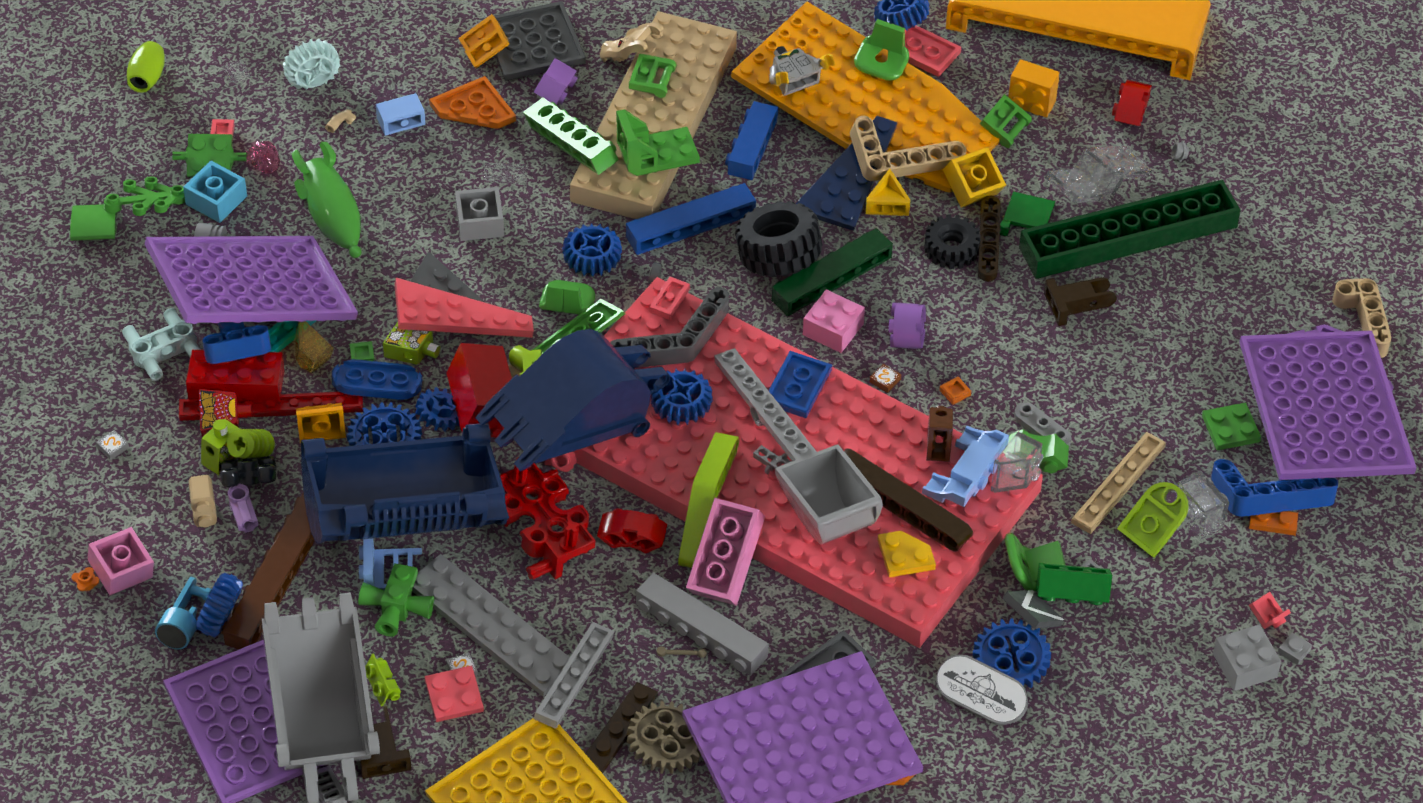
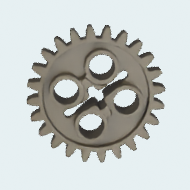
M661 701L660 706L657 707L651 702L650 709L642 706L641 713L636 711L634 718H631L627 730V743L631 744L629 751L636 752L635 760L643 758L642 766L650 763L651 771L656 767H660V773L663 774L665 768H668L670 774H673L674 768L683 772L684 765L691 769L693 762H699V758L702 755L682 716L683 704L675 708L673 701L670 702L669 706H665L664 702Z

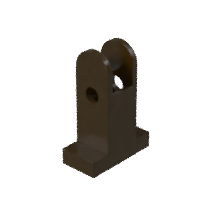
M1105 277L1057 286L1054 278L1045 281L1044 295L1058 326L1067 325L1068 315L1110 307L1117 300L1114 292L1107 291L1110 287V282Z
M383 706L385 722L373 724L374 732L377 731L380 754L371 755L370 759L360 760L363 779L412 770L409 749L396 751L387 706Z

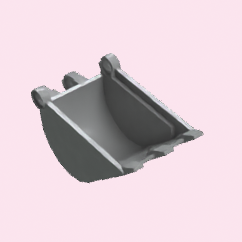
M351 592L339 594V609L317 612L314 598L311 597L302 599V614L279 617L276 602L265 603L262 628L278 745H276L278 767H284L285 770L302 768L307 803H320L316 766L339 763L345 801L358 800L354 761L370 759L371 755L380 754L378 733L377 731L374 732L357 607L353 605Z

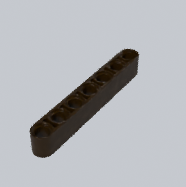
M847 448L844 450L880 495L884 508L951 551H958L973 536V530L966 522L852 449Z

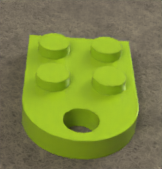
M1160 482L1154 484L1146 490L1117 529L1155 558L1186 518L1189 507L1187 496L1182 489L1172 483ZM1170 491H1176L1177 499L1172 503H1168L1166 500L1167 494Z

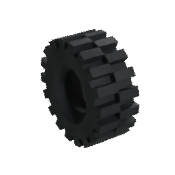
M951 214L946 215L944 219L942 216L937 217V222L932 220L930 225L927 226L925 233L924 250L927 253L928 259L932 258V263L935 265L939 262L942 268H945V265H948L949 269H954V266H958L961 269L964 264L969 266L971 260L975 261L979 254L980 230L978 227L975 228L976 224L973 221L968 223L969 218L966 217L960 219V215H955V218H951ZM956 241L960 244L956 246H950L944 242Z

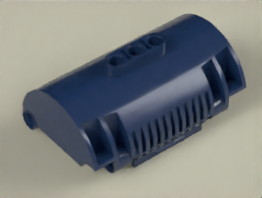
M480 423L468 424L463 428L462 436L326 448L324 438L301 440L304 501L310 530L315 542L323 544L325 541L339 540L343 542L351 539L363 540L462 530L469 527L482 528L484 525L490 524L505 525L509 515L505 504V491L490 445L489 424L486 423L483 426Z

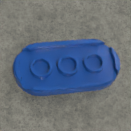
M353 359L344 361L343 365H336L332 370L333 386L338 391L348 395L403 400L416 396L421 391L423 384L421 373L416 372L414 367L406 364Z

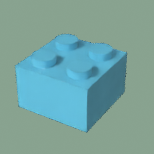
M210 161L183 186L186 205L219 223L247 197L245 178L213 161Z

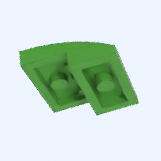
M104 204L73 206L70 240L115 239L117 213L106 212Z

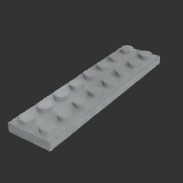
M442 554L418 572L412 589L413 593L417 596H434L433 609L541 696L544 697L549 692L570 658L567 654Z

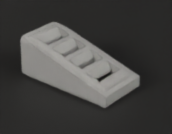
M331 766L318 769V777L328 774V776L318 779V784L331 780L330 783L322 786L318 785L320 803H347L344 791ZM331 787H334V789H331V790H328V791H325V792L322 793L323 790H326V789H329V788H331ZM335 793L337 794L335 796L325 799V797L330 796Z

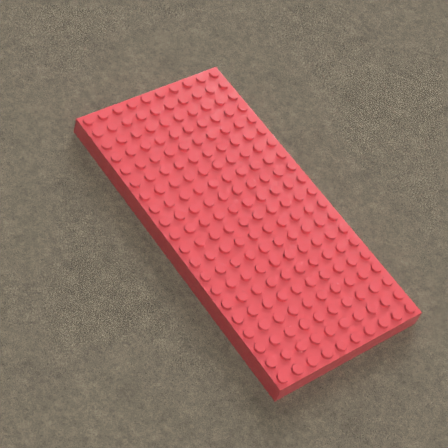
M657 277L628 308L625 315L619 318L604 336L611 342L616 339L680 333L703 300L687 293L670 320L650 313V305L666 283V281ZM728 313L693 361L635 368L662 367L666 372L669 371L671 373H674L675 369L683 371L686 368L689 373L695 370L696 375L702 374L704 379H708L709 386L712 389L713 402L709 412L705 413L704 418L698 417L697 422L689 420L688 425L685 422H680L677 425L674 420L668 423L667 418L661 419L659 414L655 413L650 395V404L645 417L650 422V428L644 435L634 437L632 433H628L575 450L573 452L575 453L577 464L685 522L693 481L715 432L738 436V451L720 490L718 499L759 509L765 515L752 558L918 648L926 641L1004 540L1005 535L1010 532L1041 492L1043 474L1001 453L997 459L999 461L997 471L989 475L985 488L983 490L980 489L975 497L971 496L965 507L947 499L941 503L924 495L966 522L972 528L973 536L958 551L949 550L884 507H882L877 521L871 526L824 544H819L808 532L788 501L777 480L775 469L766 474L764 472L766 465L753 457V452L761 445L777 456H782L785 453L764 425L757 426L751 416L750 407L716 365L714 355L735 348L769 390L789 351L811 358L814 357ZM832 367V371L807 418L786 412L817 452L839 444L843 451L847 448L852 449L921 494L923 486L928 484L933 472L950 478L951 470L965 452L955 447L956 440L963 433L953 429L950 462L926 460L929 416ZM936 436L935 442L943 443L944 438L942 436ZM761 452L758 453L760 456H765ZM903 531L930 545L936 563L935 570L889 578L877 541L878 534Z

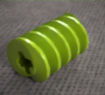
M237 429L229 435L227 448L229 453L235 458H260L270 456L273 453L275 441L272 434L265 429Z

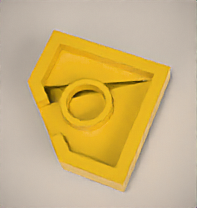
M903 531L878 534L877 541L889 578L935 570L936 563L930 545Z

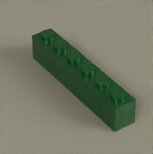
M877 228L866 232L854 241L846 243L838 250L830 252L824 258L811 263L808 268L802 269L798 273H793L792 276L777 282L772 286L771 301L788 317L817 301L826 289L832 292L892 258L893 243Z

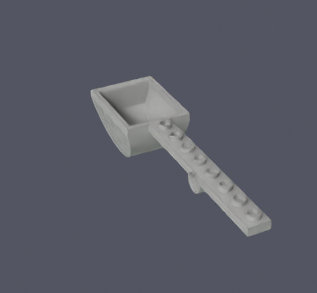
M735 348L714 355L716 365L750 407L751 416L757 426L764 425L792 460V462L776 467L775 475L788 501L812 537L819 544H824L874 524L880 516L883 507L882 499L839 444L817 452Z

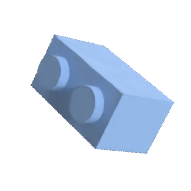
M416 93L376 104L377 120L385 136L425 125V111Z

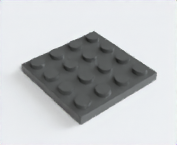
M562 1L494 15L510 43L495 55L505 81L544 73L548 70L554 58L570 67L586 63L585 54Z

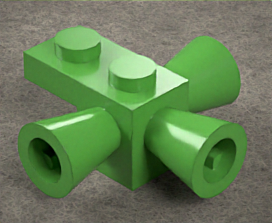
M394 563L385 591L363 582L359 592L358 604L359 606L381 605L382 615L375 624V629L380 634L389 637L397 635L399 621L406 622L409 611L430 619L434 608V596L411 595L418 574L416 567Z

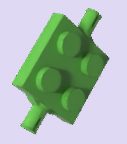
M188 134L186 152L173 151L172 159L185 160L187 164V177L193 178L210 161L231 171L234 161L247 162V152H234L232 148V134Z

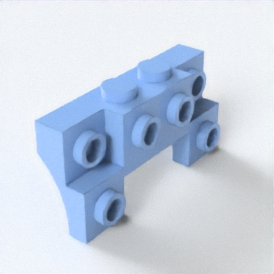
M966 426L964 433L956 440L955 447L965 452L951 470V477H945L933 472L928 484L923 486L922 494L941 503L947 499L965 507L971 496L975 497L980 489L983 490L985 488L989 475L997 471L999 466L997 459L1008 445L1009 435L997 429L983 431Z

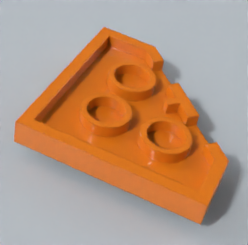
M486 76L429 99V105L441 119L499 129L516 122L515 113Z

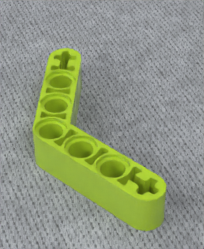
M715 432L692 485L680 547L679 566L693 567L714 498L718 499L720 490L739 447L738 436Z

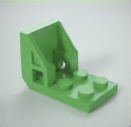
M625 109L616 111L617 144L628 172L639 176L700 163V156L688 127L649 134L645 122Z

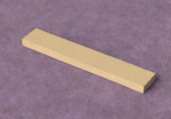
M1146 432L1074 515L1071 523L1091 534L1166 446V442Z

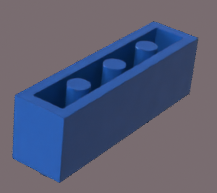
M753 101L751 108L746 110L745 122L740 124L738 138H734L731 148L732 152L727 154L725 165L728 166V175L749 180L754 178L778 121L777 106Z

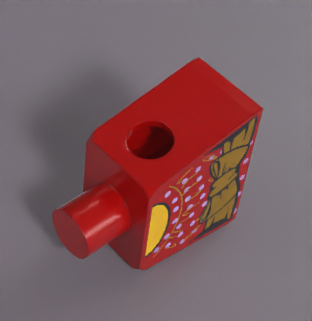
M199 389L200 431L202 438L213 428V423L218 419H226L239 427V418L252 417V405L238 404L235 392Z

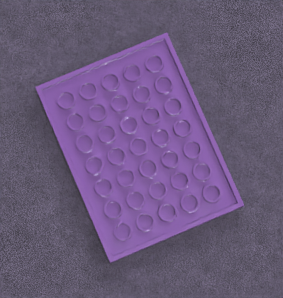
M314 236L146 237L145 246L186 323L356 320L358 311Z
M1372 331L1250 335L1240 337L1239 343L1279 480L1415 474V461Z
M862 651L683 710L682 713L687 727L725 803H834L923 771L921 761Z

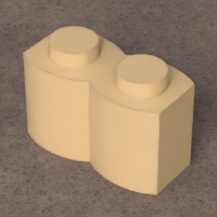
M209 475L191 477L189 479V491L194 524L197 527L204 528L215 525L217 515L212 479Z

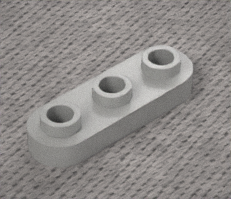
M1020 403L1016 406L1014 418L1025 429L1038 436L1056 434L1058 437H1062L1061 439L1070 447L1071 434L1031 403Z

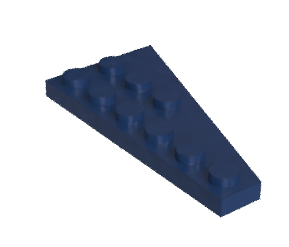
M876 116L873 123L884 153L888 150L897 128V122ZM853 143L796 203L809 207L817 215L818 220L852 231L855 230L866 199L874 184V181H869L863 177Z

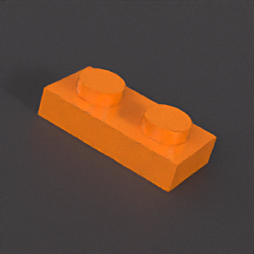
M1284 511L1250 516L1249 529L1296 536L1298 512Z

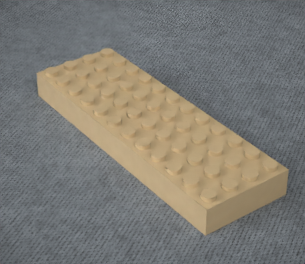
M657 11L652 23H658L663 26V31L659 35L650 33L644 40L648 46L643 53H636L597 130L606 141L610 140L617 149L615 153L619 160L600 175H597L581 163L570 183V202L633 219H639L658 212L679 167L639 176L628 172L617 144L616 111L625 109L645 122L649 134L688 127L693 139L736 50L737 31ZM639 54L667 58L676 62L677 66L670 76L667 85L668 91L664 98H659L653 93L629 89V81ZM658 68L653 83L659 84L664 71L663 68Z

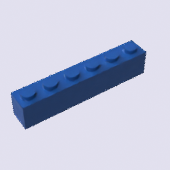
M745 183L732 186L728 189L627 222L626 238L636 255L738 221L747 212H752L756 208V199Z

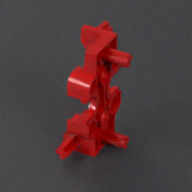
M535 463L523 471H520L514 465V469L500 475L505 491L506 509L509 515L505 527L516 522L523 515H528L534 519V525L520 531V536L522 537L521 547L527 555L533 558L543 557V560L526 567L529 579H535L550 573L556 580L562 576L563 564L567 560L583 553L586 554L589 550L594 549L596 540L588 531L589 513L583 505H577L568 510H562L555 505L560 501H566V495L569 494V489L558 475V470L552 469L542 473ZM530 493L533 497L538 496V498L532 500L528 499L526 495ZM559 525L563 528V530L560 532H555L551 529V527Z

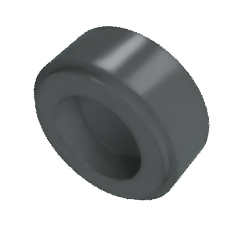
M653 263L648 281L649 284L657 277L660 278L662 264Z

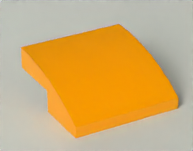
M493 14L458 38L475 68H478L510 44Z

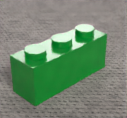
M1039 563L1036 592L1038 597L1046 601H1055L1056 598L1065 599L1069 603H1079V600L1089 601L1088 603L1093 605H1102L1103 602L1109 603L1112 573L1110 569Z

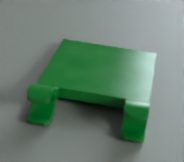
M1013 191L1006 213L1000 224V235L1008 236L1011 224L1025 228L1048 224L1055 201Z

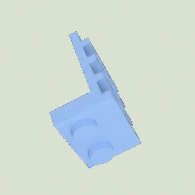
M363 539V545L359 546V560H363V565H359V579H364L365 583L385 591L387 584H384V556L393 555L394 566V563L399 564V555H408V566L413 567V555L422 554V548L374 549L373 539Z

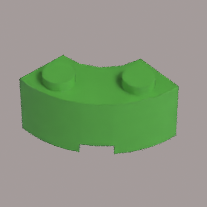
M1022 429L1009 435L1008 445L1003 450V454L1035 471L1055 473L1058 470L1067 468L1069 446L1056 434L1038 436Z

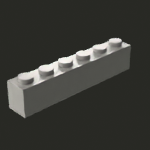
M653 572L636 590V604L642 611L653 614L661 623L669 624L675 628L680 635L688 636L698 646L712 651L717 658L725 659L733 664L738 671L745 672L751 676L768 658L769 643Z

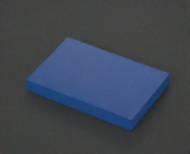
M789 351L768 391L785 412L807 418L832 371V364Z

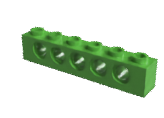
M541 98L523 112L533 130L597 175H600L619 160L615 153L617 149L610 140L606 141L600 133H594L588 125L581 124L576 117L572 118L565 109H559L553 101L549 102L545 98Z

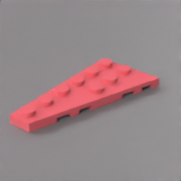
M400 278L395 279L399 329L533 337V321L530 315Z

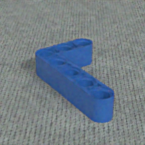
M1218 459L1214 462L1210 481L1211 486L1227 509L1233 515L1239 517L1331 506L1335 502L1339 483L1336 478H1314L1248 484L1236 466L1226 459Z

